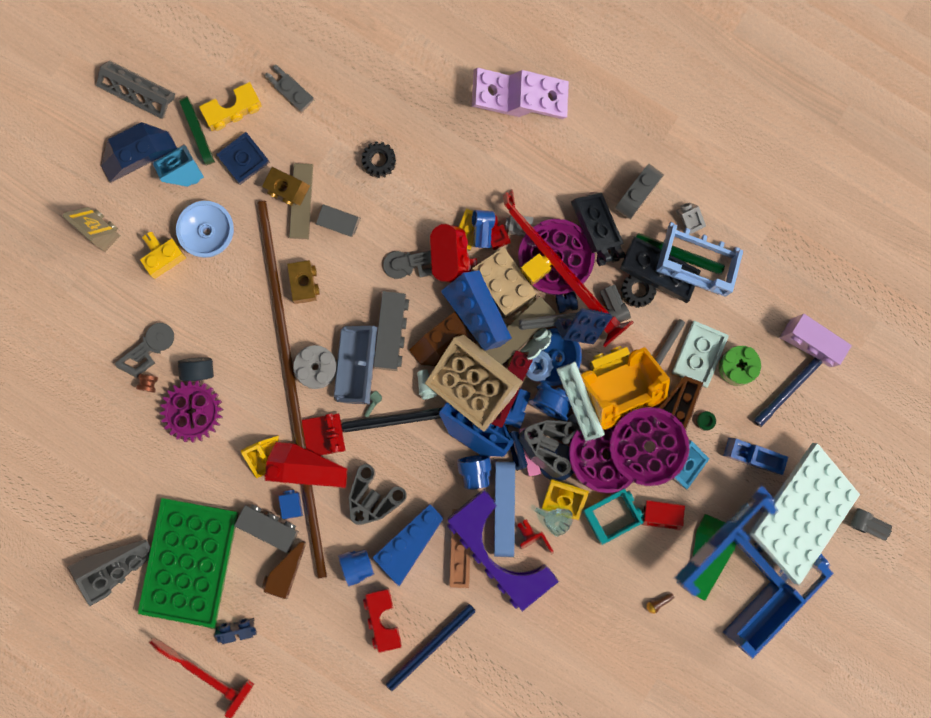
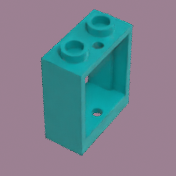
M625 488L582 510L600 545H604L643 524L642 518L644 516L639 507L635 508L633 504L634 497ZM621 496L634 522L606 536L593 511Z

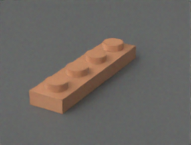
M452 509V514L458 509ZM452 532L450 588H469L470 548L466 549L460 542L461 537L457 532L455 534Z

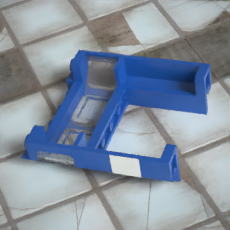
M763 486L753 494L674 577L679 586L695 597L700 590L693 582L732 541L737 544L770 581L723 631L728 638L735 642L752 659L834 574L828 568L830 566L828 560L820 554L801 584H794L752 537L750 532L764 511L772 516L778 511L773 505L775 502L773 497Z

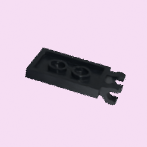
M602 192L572 200V207L593 254L597 253V264L603 266L606 265V262L612 261L614 263L624 258L625 252L621 248V245L624 243Z

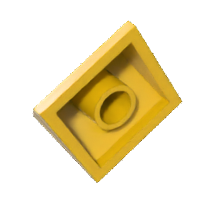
M550 480L542 509L579 520L589 491Z

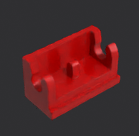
M647 500L644 505L642 525L681 530L684 526L685 506Z

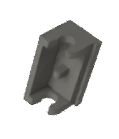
M323 204L316 224L353 237L361 217Z

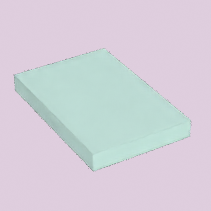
M693 321L672 374L681 378L687 376L703 382V387L708 388L729 335Z

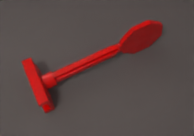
M154 638L149 642L156 651L168 659L180 663L186 670L224 694L225 698L231 701L224 715L226 718L234 716L253 688L254 683L250 680H247L238 691L232 687L229 688L192 662L183 659L165 643Z

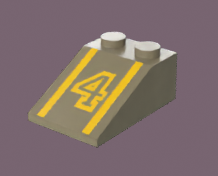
M89 207L65 212L62 215L104 252L120 237L116 232L118 228L110 221L106 223L103 220L104 215L97 209L93 211Z

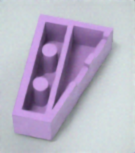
M806 314L790 319L779 337L816 357L829 367L841 365L852 346Z

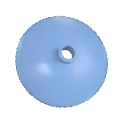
M198 201L189 205L182 211L176 224V235L180 245L188 253L201 258L213 257L222 253L229 246L234 234V224L230 214L224 207L212 201ZM210 229V234L205 235L204 231Z

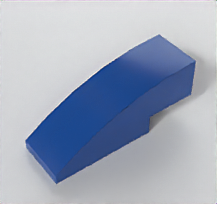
M728 438L723 454L724 457L779 475L784 474L788 457L736 438Z

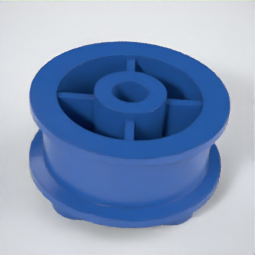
M541 382L536 387L538 391L534 399H530L529 403L545 415L566 422L568 420L567 414L572 407L566 391L560 388L555 390L550 385Z

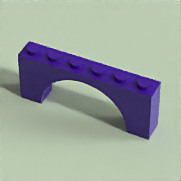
M482 489L448 517L449 524L447 526L454 534L457 532L460 535V542L466 549L470 548L474 552L472 556L478 564L483 563L486 567L484 570L491 579L495 578L497 580L499 590L503 594L507 592L511 597L509 601L515 609L519 607L523 612L559 581L545 563L530 571L515 572L502 568L489 557L483 545V528L489 514L497 505L486 490Z

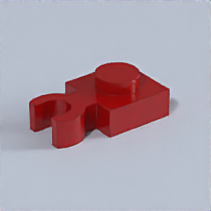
M496 215L495 224L491 231V246L493 250L511 243L504 225L498 226Z

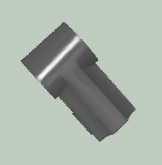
M615 285L600 291L607 311L612 317L615 316L620 323L631 319L628 307L622 302Z
M857 508L850 527L886 541L892 532V525L873 517V514L863 509Z

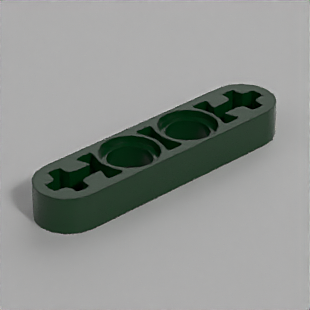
M189 97L180 98V104L205 165L215 163Z

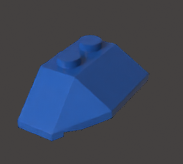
M448 402L439 413L449 435L481 456L504 457L514 443L505 424L502 428L490 424L485 431H482Z

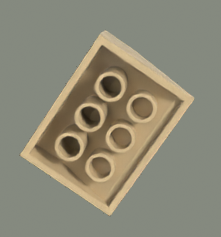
M465 335L455 337L425 382L428 387L482 431L488 428L523 383Z

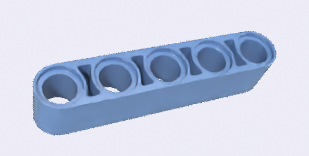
M496 461L495 503L497 507L495 508L494 557H514L515 462Z

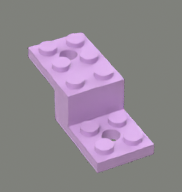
M476 68L473 70L472 107L517 117L533 112L565 119L567 118L569 81L525 70L506 75ZM489 86L493 89V95L488 92ZM548 92L553 96L552 101L548 98Z

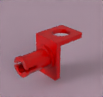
M527 519L523 520L526 529L521 522L516 525L525 539L520 544L521 549L542 538L551 555L554 553L543 532L535 534Z

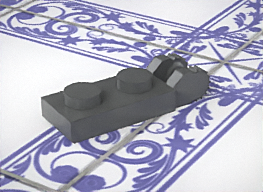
M275 64L272 68L282 78L277 82L269 73H266L264 76L282 96L302 113L314 101V98L288 73H285Z

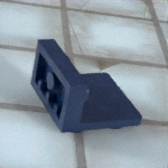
M581 308L573 320L558 318L555 326L563 340L594 345L612 319V315L610 313Z

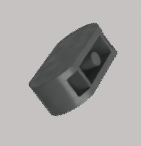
M648 164L615 209L631 220L658 185L664 174L651 164Z

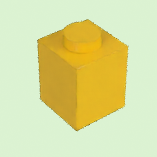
M538 254L522 266L520 271L533 286L551 271V262L546 256L542 257Z

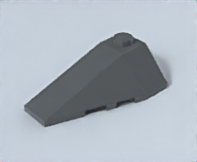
M145 539L85 557L70 565L68 568L89 607L108 597L112 593L111 590L118 583L122 584L130 572L139 569L149 559L151 548Z

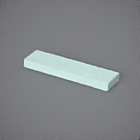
M576 362L557 368L585 441L605 435Z

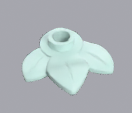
M546 328L538 330L534 334L533 339L521 349V352H529L528 360L534 359L540 354L541 350H545L549 346L552 336L551 331Z

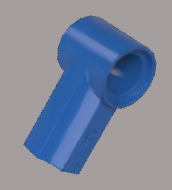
M473 211V247L491 248V231L495 224L494 211Z
M519 389L504 424L521 428L530 392Z

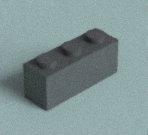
M251 504V506L245 505L234 527L286 553L289 552L299 533L295 529L296 525L288 521L284 524L278 521V516L270 512L266 515L261 512L262 508Z

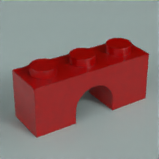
M390 589L366 594L363 603L365 610H369L371 617L367 618L369 629H373L375 635L372 638L374 649H378V653L402 648L398 627L386 628L380 620L381 614L384 611L394 608Z

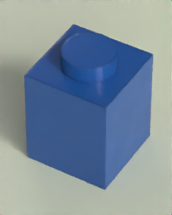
M295 490L283 491V495L279 496L282 519L303 516L300 493H295Z

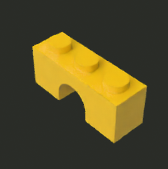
M250 82L233 90L236 95V103L230 108L221 107L217 99L199 106L211 131L222 130L226 127V124L238 122L243 116L254 114L260 110L259 108L262 107L261 102Z

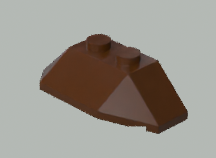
M455 311L426 333L409 351L420 365L436 367L455 337L465 335L476 345L478 341Z

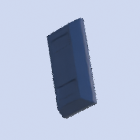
M512 431L509 434L514 443L510 447L513 462H515V469L519 471L526 468L528 464L523 447L519 441V433Z

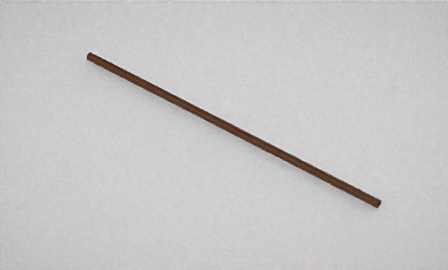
M259 201L257 206L295 442L306 449L267 202ZM302 484L317 579L326 578L327 573L313 486Z

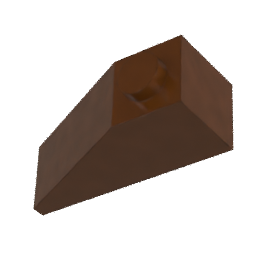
M300 542L270 572L269 576H265L262 587H265L264 593L288 599L306 542Z

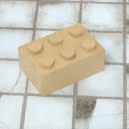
M504 247L472 268V271L480 270L491 296L504 319L533 298H536L537 293Z

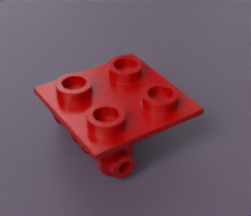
M340 413L326 414L325 416L302 420L306 450L312 451L319 456L346 451Z

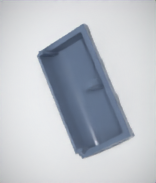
M345 326L341 329L334 398L337 402L370 404L378 327Z

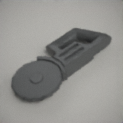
M431 250L412 255L409 252L405 254L401 251L389 253L383 262L385 273L391 278L401 279L407 275L410 276L413 269L418 267L420 278L433 275L432 268L422 270L421 267L431 264Z
M153 324L147 330L146 337H143L144 342L118 360L114 365L118 369L137 378L139 374H142L155 364V361L149 354L152 352L161 354V351L168 349L173 344L174 332L168 324ZM145 357L147 358V360L140 366H138L136 369L125 364V362L129 359H132L139 363Z

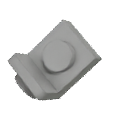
M685 203L681 205L680 209L676 210L677 215L681 216L684 227L690 229L689 235L706 227L700 208L694 203Z
M512 216L506 218L505 229H509V235L525 236V231ZM523 216L532 226L533 217Z

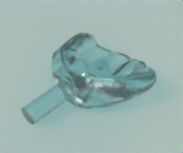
M538 507L535 509V512L545 517V525L556 537L565 534L570 529L573 521L572 511L555 509L546 513Z

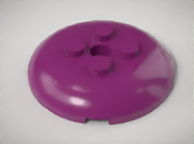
M549 219L534 226L535 231L556 254L560 255L561 260L584 284L593 270L595 253H592L582 228L573 222L563 219ZM525 234L519 247L518 261L520 270L522 266L536 255L545 256L527 234ZM552 264L550 265L551 271L533 285L535 289L552 295H561L574 291Z
M646 407L628 413L618 422L611 436L610 452L616 468L628 480L643 486H657L674 479L684 468L689 455V439L684 426L674 415L659 408ZM647 441L655 443L656 448L653 452H647L644 449V444Z
M616 425L603 429L605 435L589 441H585L582 431L579 432L577 430L570 442L569 460L574 474L582 484L597 492L614 493L629 487L633 483L618 471L611 457L610 441ZM604 449L609 453L607 459H604L601 455Z

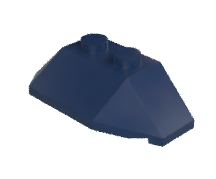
M141 122L108 139L101 166L109 182L112 183L176 150L177 146L168 131Z

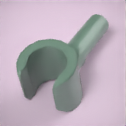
M374 391L370 395L372 403L364 414L367 418L373 408L382 400V396L378 391Z

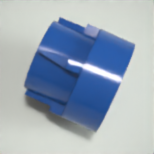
M474 455L457 460L458 472L463 476L465 489H480L489 486L490 456Z
M366 550L349 551L338 555L348 587L356 585L374 574Z

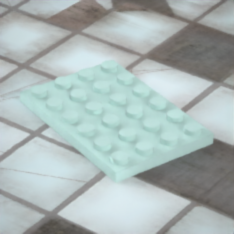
M812 443L773 498L775 501L773 505L778 511L773 516L764 511L750 534L794 584L800 585L860 494L819 444Z

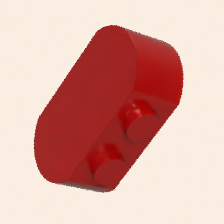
M440 224L430 234L432 274L439 281L452 283L460 275L468 272V240L466 232L461 227Z

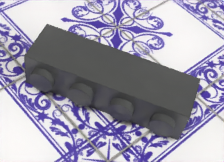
M386 291L382 293L374 369L398 371V367H402L403 356L399 355L400 348H404L405 337H402V329H406L407 318H404V312L409 309V299H406V294Z

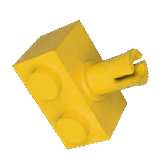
M153 232L147 233L150 239L146 235L142 237L151 252L141 258L140 261L154 279L186 259V256L173 239L161 245Z

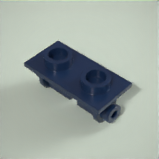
M243 618L238 622H226L217 626L215 637H217L218 644L222 643L223 645L236 642V634L239 635L240 640L254 638V635H257L256 627H254L255 619Z

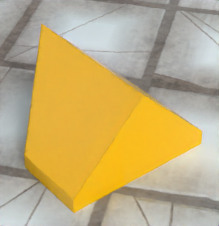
M279 436L257 442L240 450L256 479L265 475L266 461L275 443L278 442Z

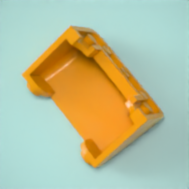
M646 347L633 350L629 355L627 364L600 376H596L593 371H585L581 374L602 429H608L617 425L625 415L634 410L658 407L664 403L668 396L670 378Z

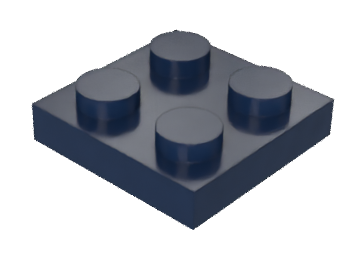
M247 132L216 154L240 185L270 163Z

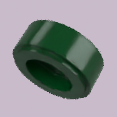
M709 411L702 412L697 416L696 424L703 431L711 430L716 425V417Z

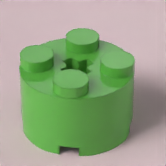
M747 346L731 348L722 356L719 362L721 377L733 386H743L752 382L759 376L761 371L759 355L753 348ZM736 364H742L743 368H737Z

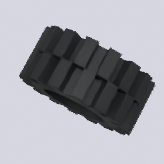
M376 141L373 145L370 143L368 148L365 147L364 153L362 152V164L370 176H376L377 178L383 176L384 178L395 169L396 156L389 144L385 145L384 142L378 143ZM381 153L385 155L386 162L383 166H375L372 163V157L375 154Z
M629 275L624 280L621 288L622 298L630 306H636V308L649 304L657 292L656 287L632 275ZM642 283L646 288L645 295L641 297L635 296L632 293L633 284Z

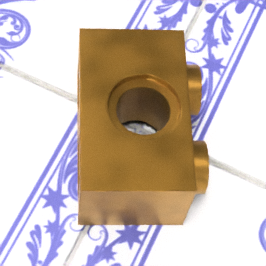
M271 167L262 187L268 190V195L276 199L278 196L283 197L282 201L292 206L295 203L301 206L310 185L275 167Z
M310 260L288 263L294 304L317 301V295H320L319 285L315 284L314 277L317 276L316 266L312 265ZM302 278L309 279V283L306 286H300L299 282Z

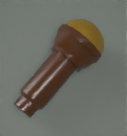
M671 593L658 600H650L647 603V610L651 614L658 613L662 606L675 598L674 595Z

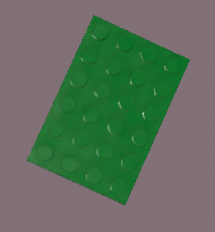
M161 498L137 614L215 629L236 529L234 526L239 512Z

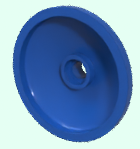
M557 328L548 329L552 333L549 346L541 351L549 354L554 368L551 369L550 376L539 382H544L550 386H559L563 384L557 368L576 362L579 370L582 352L579 342L563 340ZM535 362L538 369L543 370L542 363Z

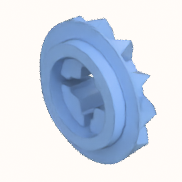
M541 351L533 359L526 374L531 380L542 381L551 375V369L554 367L552 366V359L549 354ZM535 362L542 363L543 370L538 369Z

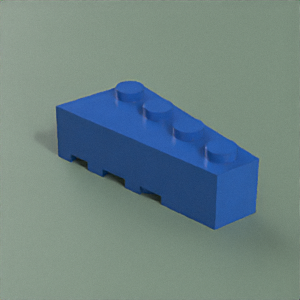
M480 270L463 273L441 291L484 350L501 347L512 339Z
M431 504L373 557L398 586L402 584L444 519Z

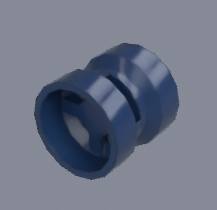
M574 291L566 295H555L559 313H564L567 309L572 311L578 309L577 297Z

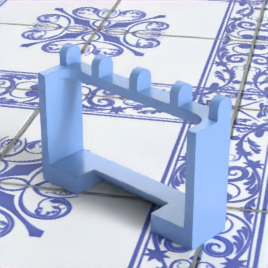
M670 222L656 271L724 297L731 294L734 290L744 250H741L739 247H735L734 251L725 249V242L720 241L718 246L706 241L707 235L703 234L701 239L689 235V228H685L683 233L676 230L677 225ZM674 236L730 257L731 262L726 282L720 279L709 280L681 269L682 265L669 261L668 258Z

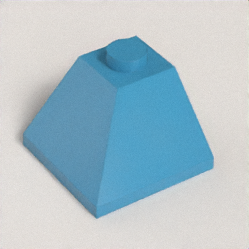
M185 144L153 162L160 180L165 183L188 187L197 184L204 178Z
M689 440L687 462L681 472L673 479L685 489L690 487L709 461V458L691 440Z

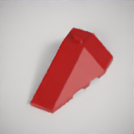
M276 442L266 461L265 481L346 488L348 468L323 458L312 451H308L297 444Z

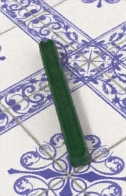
M641 233L636 235L637 238L662 250L664 242ZM673 245L671 247L670 255L686 263L719 275L724 272V264Z

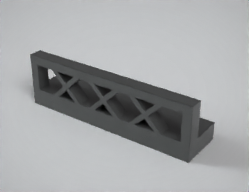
M108 61L100 67L97 87L161 119L165 117L168 104L174 100L176 93L112 61ZM104 76L108 77L113 85L109 86L103 83ZM119 85L126 86L129 94L123 93ZM136 94H142L146 102L139 101ZM156 101L162 104L161 111L155 109L152 102Z

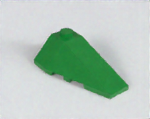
M704 514L696 530L693 556L726 522ZM734 541L693 582L700 590L696 597L706 601L737 546Z

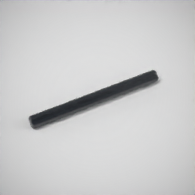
M443 407L346 421L341 424L342 431L345 433L440 419L439 413Z

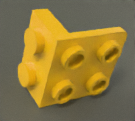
M621 346L611 349V353L604 356V353L594 356L593 361L589 363L592 371L596 376H600L627 364L628 356L630 355L628 348L622 349Z

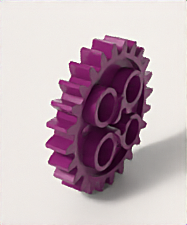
M188 381V386H186L184 382H181V388L174 385V392L167 391L170 397H163L167 403L160 405L165 408V411L160 412V415H164L166 418L162 419L161 422L168 423L165 426V430L172 429L170 432L171 436L177 433V440L183 437V441L187 443L190 438L191 442L195 443L196 437H198L202 442L203 435L210 438L209 431L216 433L214 426L221 425L217 422V419H223L219 412L224 411V409L218 407L222 401L216 400L219 396L218 393L212 394L214 388L211 387L206 390L208 384L204 383L200 387V381H196L195 385H193L192 381ZM191 394L193 395L192 408L196 410L192 415L188 414V411L191 410L189 397ZM204 396L205 404L198 406L197 399ZM180 398H185V406L179 408L177 404L178 400ZM205 415L206 423L200 426L198 418ZM181 417H186L187 424L184 427H180L178 423ZM192 418H193V423H194V428H193V429L191 428Z

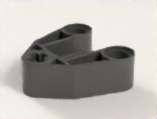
M546 420L522 430L519 434V441L530 460L553 478H560L569 473L571 465L567 459L553 453L558 447V441L554 439L562 441L563 437L569 436L568 428L574 432L580 426L575 422ZM557 464L561 465L562 472L557 470Z
M363 464L358 468L349 495L350 518L356 525L382 520L404 503L407 498V493L403 488L394 487L383 498L374 513L370 511L381 495L371 489L362 504H359L358 502L376 475L375 469L369 464ZM364 468H370L372 471V475L367 479L361 475ZM396 490L403 492V499L400 501L393 499V493ZM357 511L358 513H360V511L364 512L362 515L364 517L363 521H356L357 516L355 515V513Z

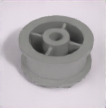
M313 345L302 349L297 354L294 361V373L304 386L311 389H321L328 386L336 376L337 363L333 354L328 349ZM319 365L318 370H313L312 367Z

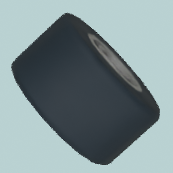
M189 358L178 361L179 379L182 381H199L213 378L212 358Z

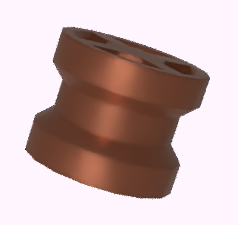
M139 374L138 378L140 381L136 389L155 393L156 388L154 386L158 381V377Z

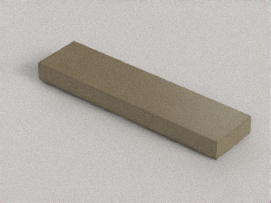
M294 163L293 177L307 183L310 187L301 206L295 203L291 206L289 238L309 240L313 164Z

